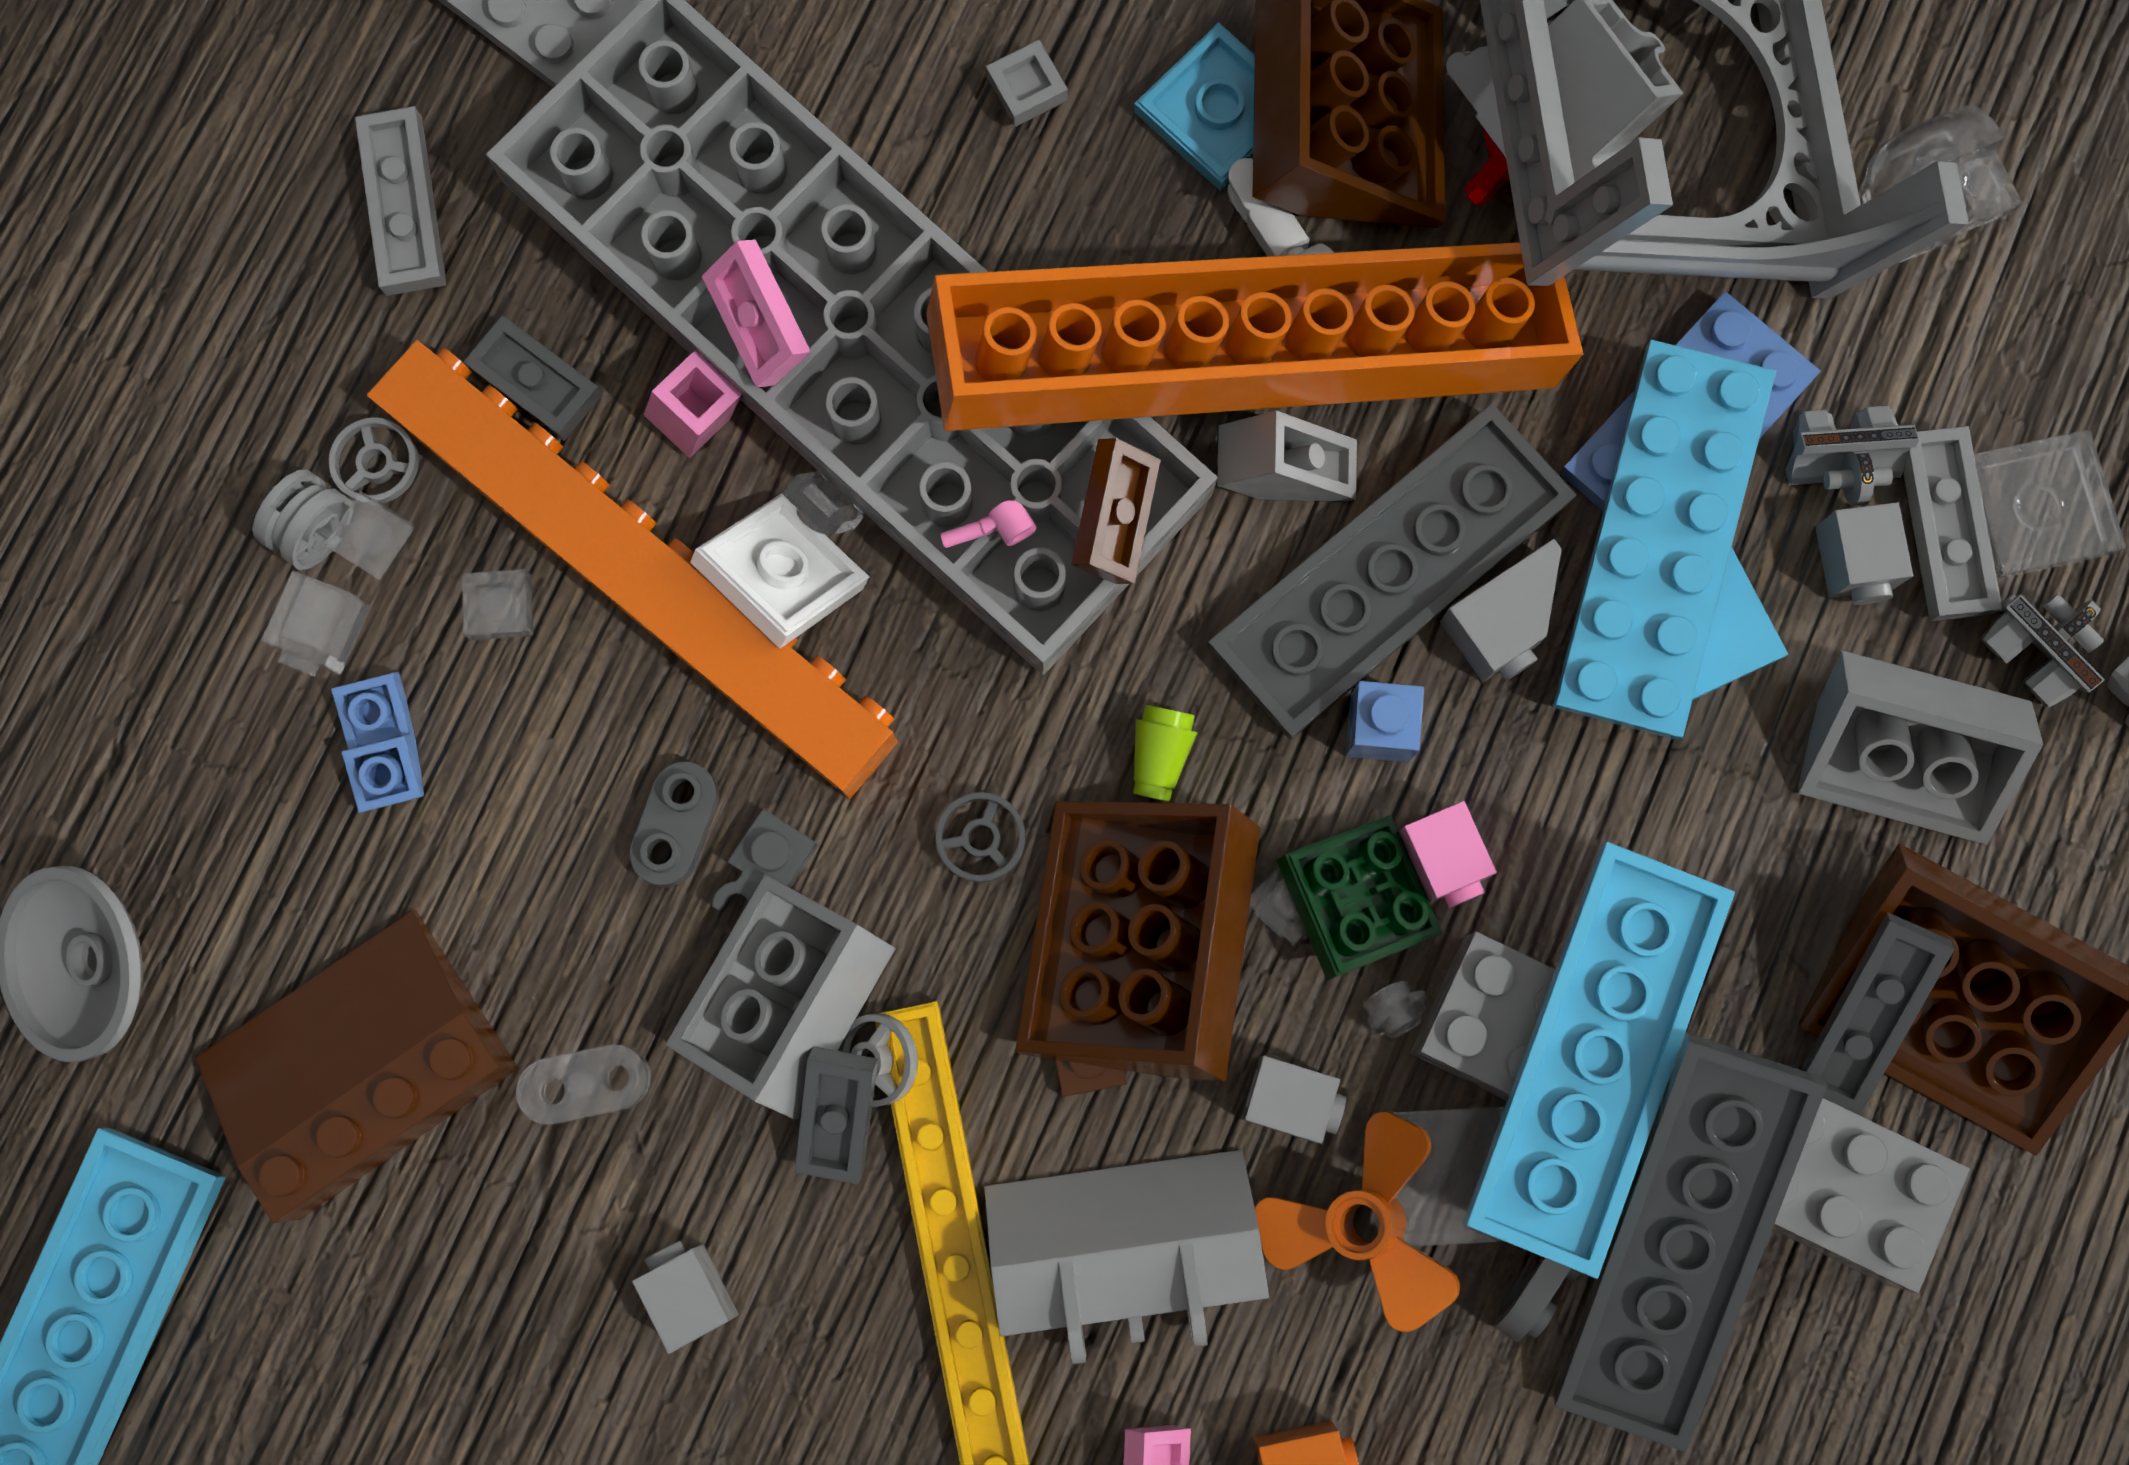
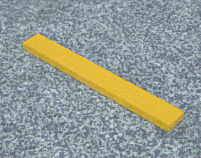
M936 1001L879 1013L899 1020L910 1032L917 1050L918 1068L915 1081L909 1092L902 1099L891 1104L960 1465H1030L1005 1336L1000 1337L991 1265L939 1002ZM875 1022L876 1030L878 1029L881 1023ZM891 1031L887 1043L893 1058L890 1075L898 1087L904 1074L905 1057L898 1037Z

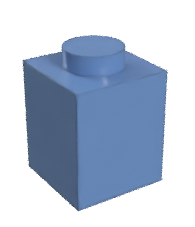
M1359 681L1350 695L1346 757L1409 763L1420 751L1424 687Z

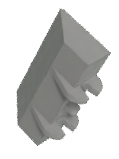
M1243 1150L984 1186L991 1271L1000 1337L1067 1327L1072 1364L1086 1363L1083 1325L1128 1318L1131 1343L1144 1342L1141 1316L1187 1310L1192 1343L1194 1347L1205 1346L1208 1343L1204 1307L1269 1298L1260 1232Z

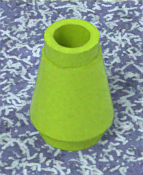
M1145 705L1142 720L1135 719V785L1133 794L1170 801L1172 790L1175 789L1198 733L1192 731L1195 715Z

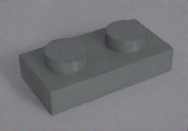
M503 315L463 362L475 375L494 387L508 400L563 441L568 438L603 395L597 385Z
M813 1046L807 1059L795 1173L859 1185L865 1167L878 1065L877 1058Z

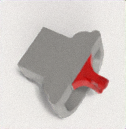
M1574 0L1548 26L1574 182L1630 144L1635 137L1683 94L1682 90L1660 62L1659 56L1665 51L1661 40L1655 34L1640 31L1633 26L1613 0ZM1488 46L1477 48L1474 51L1453 53L1446 63L1449 75L1478 113L1475 117L1482 126L1490 157L1482 169L1472 177L1464 188L1467 197L1475 205L1483 206L1494 198L1496 192L1506 182L1510 184Z

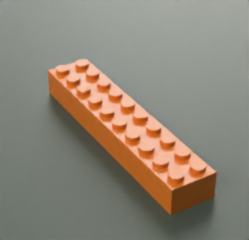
M1520 243L935 275L926 313L944 431L1553 389L1583 355L1565 276L1550 286L1527 285Z

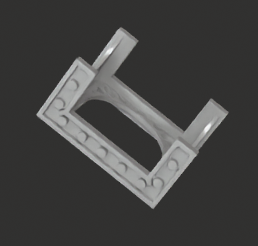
M1480 0L1527 285L1550 286L1573 270L1808 281L1811 298L1831 299L1969 225L1956 162L1936 161L1861 205L1821 0H1735L1733 5L1728 0H1692L1718 17L1732 30L1748 50L1766 83L1776 121V155L1772 172L1762 193L1745 210L1719 218L1659 215L1673 206L1661 139L1638 137L1588 174L1574 182L1544 0ZM1753 3L1757 4L1762 32L1758 31L1751 22L1750 12ZM1784 188L1792 191L1796 215L1790 210L1784 199ZM1767 212L1770 213V215H1771L1773 221H1774L1776 224H1774V225H1768V224H1767V221H1766V213H1767Z

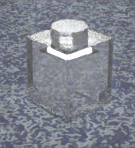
M292 571L261 641L282 652L278 663L312 677H315L319 667L341 675L371 606L348 591Z

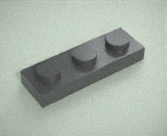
M1887 912L1800 1069L1823 1077L1827 1085L1823 1096L1824 1099L1857 1115H1861L1955 950L1950 939Z

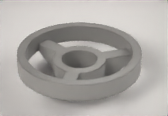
M365 418L350 424L336 437L329 454V469L337 487L353 500L364 504H383L401 496L413 483L419 466L418 450L411 436L401 426L384 418ZM373 427L388 428L403 437L409 452L408 464L398 462L396 456L386 446L377 442L372 430ZM361 431L365 446L360 449L356 456L355 463L358 471L344 483L339 470L340 455L349 439ZM375 455H385V467L379 472L370 473L368 471L369 460ZM395 475H404L395 487L384 493L363 495L354 492L369 482L383 484L390 481Z
M870 1014L855 1019L838 1049L840 1052L850 1053L853 1038L862 1026L871 1021L881 1023L869 1041L858 1043L851 1051V1054L867 1057V1053L870 1050L875 1058L878 1059L875 1085L887 1094L888 1097L883 1099L873 1097L872 1107L893 1104L902 1099L911 1089L918 1068L917 1050L910 1032L899 1020L886 1014ZM891 1031L898 1037L905 1057L904 1074L898 1087L890 1075L893 1058L887 1043Z

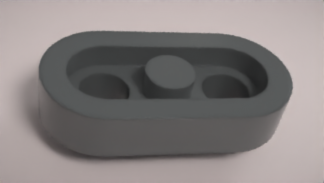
M692 762L671 764L663 769L654 781L630 847V861L634 871L641 879L654 886L668 888L683 883L691 876L699 860L720 799L716 780L700 765ZM684 782L692 783L694 787L692 799L684 804L676 803L673 798L675 788ZM668 842L672 848L670 859L664 864H655L651 857L653 848L658 843Z
M1532 1253L1496 1309L1492 1319V1326L1515 1342L1520 1341L1526 1334L1532 1338H1537L1547 1327L1555 1313L1556 1305L1551 1302L1552 1297L1564 1279L1573 1282L1581 1272Z

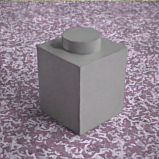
M1899 502L1835 510L1815 527L1829 599L1852 596L1854 605L1885 601L1893 597V589L1913 577Z
M1260 1056L1241 1120L1322 1144L1325 1132L1337 1133L1345 1109L1346 1096L1337 1094L1340 1083L1338 1078L1267 1056Z
M681 1241L668 1246L645 1259L644 1261L650 1272L632 1281L668 1354L739 1315L704 1244L685 1251Z

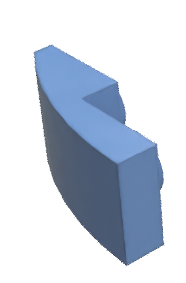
M390 673L332 688V694L348 750L342 751V756L358 812L361 813L424 796L417 745L400 673Z

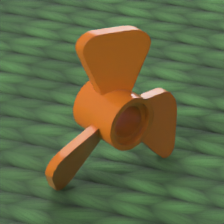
M1391 1112L1376 1113L1369 1119L1366 1125L1361 1190L1340 1195L1332 1202L1329 1209L1276 1197L1265 1198L1259 1201L1255 1207L1262 1249L1268 1262L1276 1268L1288 1270L1302 1265L1331 1248H1334L1338 1253L1349 1259H1369L1386 1320L1392 1328L1401 1332H1410L1420 1328L1450 1306L1459 1295V1279L1449 1268L1403 1240L1406 1231V1215L1401 1203L1396 1198L1397 1194L1422 1166L1431 1152V1140L1428 1133L1422 1127ZM1360 1205L1371 1208L1379 1220V1232L1372 1242L1362 1239L1354 1229L1353 1216Z

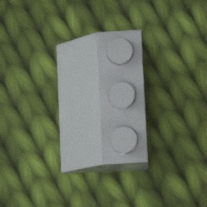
M1841 651L1817 701L1798 783V792L1805 796L1987 845L2044 745L2032 701Z
M765 874L665 1045L755 1102L798 1120L802 1111L807 1059L813 1046L838 1051L896 948L854 922Z

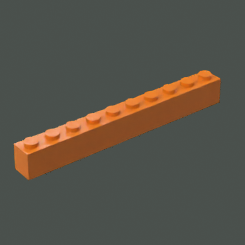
M416 340L371 389L367 396L386 415L850 800L898 744L895 734L888 728L895 719L867 695L858 703L845 693L840 687L846 679L820 656L817 655L811 663L805 660L792 649L798 642L797 638L779 649L704 575L697 571L690 563L694 554L692 550L676 538L668 546L650 532L656 525V522L629 499L621 507L604 494L610 486L608 482L583 461H580L575 468L566 463L558 456V453L564 447L551 434L535 422L526 430L512 418L518 409L491 385L488 384L480 392L469 383L466 378L472 371L449 350L442 347L435 355L419 340Z

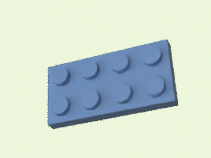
M1726 291L1675 345L1777 370L1760 438L1821 372L1814 364ZM1634 391L1559 473L1602 511L1605 507Z

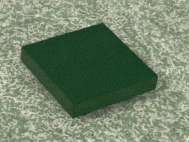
M1391 815L1290 852L1276 859L1326 980L1442 934Z

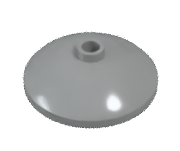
M57 866L37 870L25 877L15 887L0 917V988L5 1004L23 1036L37 1050L53 1059L63 1062H80L107 1053L115 1047L127 1032L141 996L143 963L135 926L120 899L103 881L92 873L74 866Z

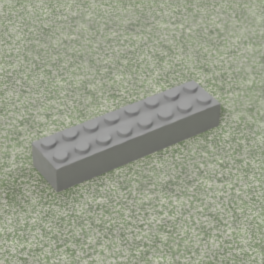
M1478 932L1463 937L1410 1054L1507 1101L1555 969ZM1685 1032V1035H1684L1683 1041H1682V1043H1681L1679 1052H1680V1050H1681V1047H1682V1044H1683V1042H1684V1039H1685V1036H1686V1033H1687V1032ZM1823 1098L1772 1230L1882 1284L1919 1294L1970 1168Z

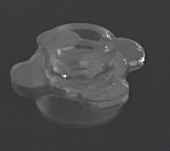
M1399 981L1372 995L1363 1005L1369 1017L1367 1020L1370 1028L1367 1030L1369 1036L1375 1038L1386 1033L1389 1039H1393L1417 1027L1423 1020L1420 1014L1427 1008L1423 1002L1428 998L1425 991L1419 990L1414 992L1408 981Z

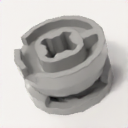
M308 469L297 470L283 478L263 500L253 523L254 539L272 551L279 548L281 558L298 570L310 569L322 562L342 540L343 537L336 532L341 522L346 525L351 523L354 512L353 502L335 488L326 489V483Z

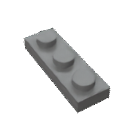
M415 106L355 117L379 288L386 296L447 285L421 114Z
M1969 426L1917 432L1919 442L1916 447H1911L1908 451L1903 474L1929 620L1938 621L1992 615L2002 610Z

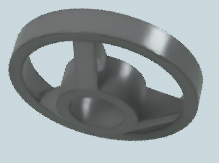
M971 793L956 799L945 809L936 829V846L942 861L955 875L971 882H991L1007 875L1018 864L1025 848V828L1019 813L1007 800L991 793ZM972 801H989L983 818L969 822L965 826L962 836L943 839L945 825L956 809ZM998 805L1004 807L1012 815L1018 827V846L1010 862L998 851L1001 837L998 828L993 823ZM985 827L993 833L994 839L989 848L977 850L970 845V834L976 828ZM965 848L975 858L984 859L990 857L1000 870L986 875H974L964 872L949 860L945 850Z

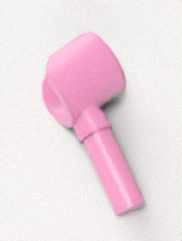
M1007 500L992 509L987 517L980 518V521L942 532L940 536L944 547L948 548L987 536L997 530L1005 544L1012 546L1032 535L1036 531V525L1022 504Z

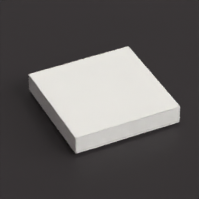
M782 493L696 548L690 561L701 574L779 649L862 591L869 579V576Z

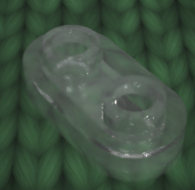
M607 1045L535 1061L523 1071L517 1083L516 1098L521 1111L529 1119L540 1124H560L618 1112L634 1107L645 1097L651 1082L650 1067L640 1052L623 1045ZM621 1065L627 1070L629 1081L622 1090L617 1091L609 1083V1074L614 1067ZM553 1079L560 1080L565 1088L564 1097L556 1104L551 1103L545 1094L547 1084Z

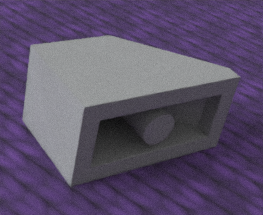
M1277 410L1219 425L1217 486L1256 499L1336 502L1356 500V439Z
M1555 539L1450 607L1441 619V625L1482 683L1499 672L1505 681H1508L1538 660L1532 650L1547 636L1562 550Z

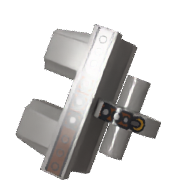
M1889 406L1866 407L1856 413L1851 429L1836 430L1832 414L1826 410L1804 411L1799 415L1793 430L1794 450L1785 469L1789 485L1824 483L1826 490L1843 489L1846 501L1850 506L1867 505L1871 501L1874 486H1888L1892 484L1893 478H1901L1904 472L1907 453L1911 447H1916L1919 442L1918 433L1915 425L1898 426Z
M2059 593L2053 596L2043 605L2059 622L2053 627L2021 594L2018 596L2011 594L2001 603V611L2003 613L1992 622L1980 637V640L2005 664L2031 643L2048 658L2046 662L2022 681L2026 688L2044 706L2051 707L2071 696L2077 690L2090 693L2105 680L2067 641L2073 637L2088 653L2103 643L2104 639L2088 624L2101 611V608L2092 599L2074 610Z

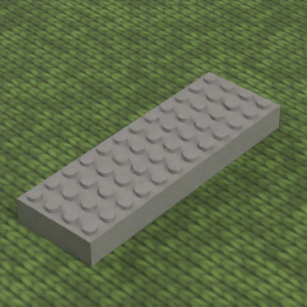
M642 0L486 154L505 186L688 353L691 354L695 350L700 353L742 394L740 400L1042 676L1129 585L1115 584L1071 565L1098 439L1118 438L1161 459L1137 575L1212 496L1218 477L1151 417L944 431L926 314L935 275L988 271L685 0ZM736 241H757L811 351L806 358L775 386L755 387L702 278V275ZM1007 500L1022 504L1036 525V531L1032 535L1012 546L1005 544L997 530L987 536L948 548L944 547L940 536L942 532L980 521V518L987 517L992 509Z

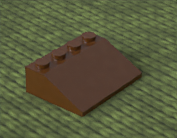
M1256 0L1252 197L1301 216L1437 228L1444 224L1443 9L1425 0Z
M1056 801L1015 1052L1022 1055L1162 1077L1226 1082L1260 827L1231 804Z
M1898 844L1863 895L1799 1020V1027L1819 1037L1887 912L1950 939L1955 950L1886 1069L1885 1074L2037 1156L2129 1032V966L1911 849Z
M415 910L401 917L195 1058L237 1167L272 1223L304 1218L519 1069Z

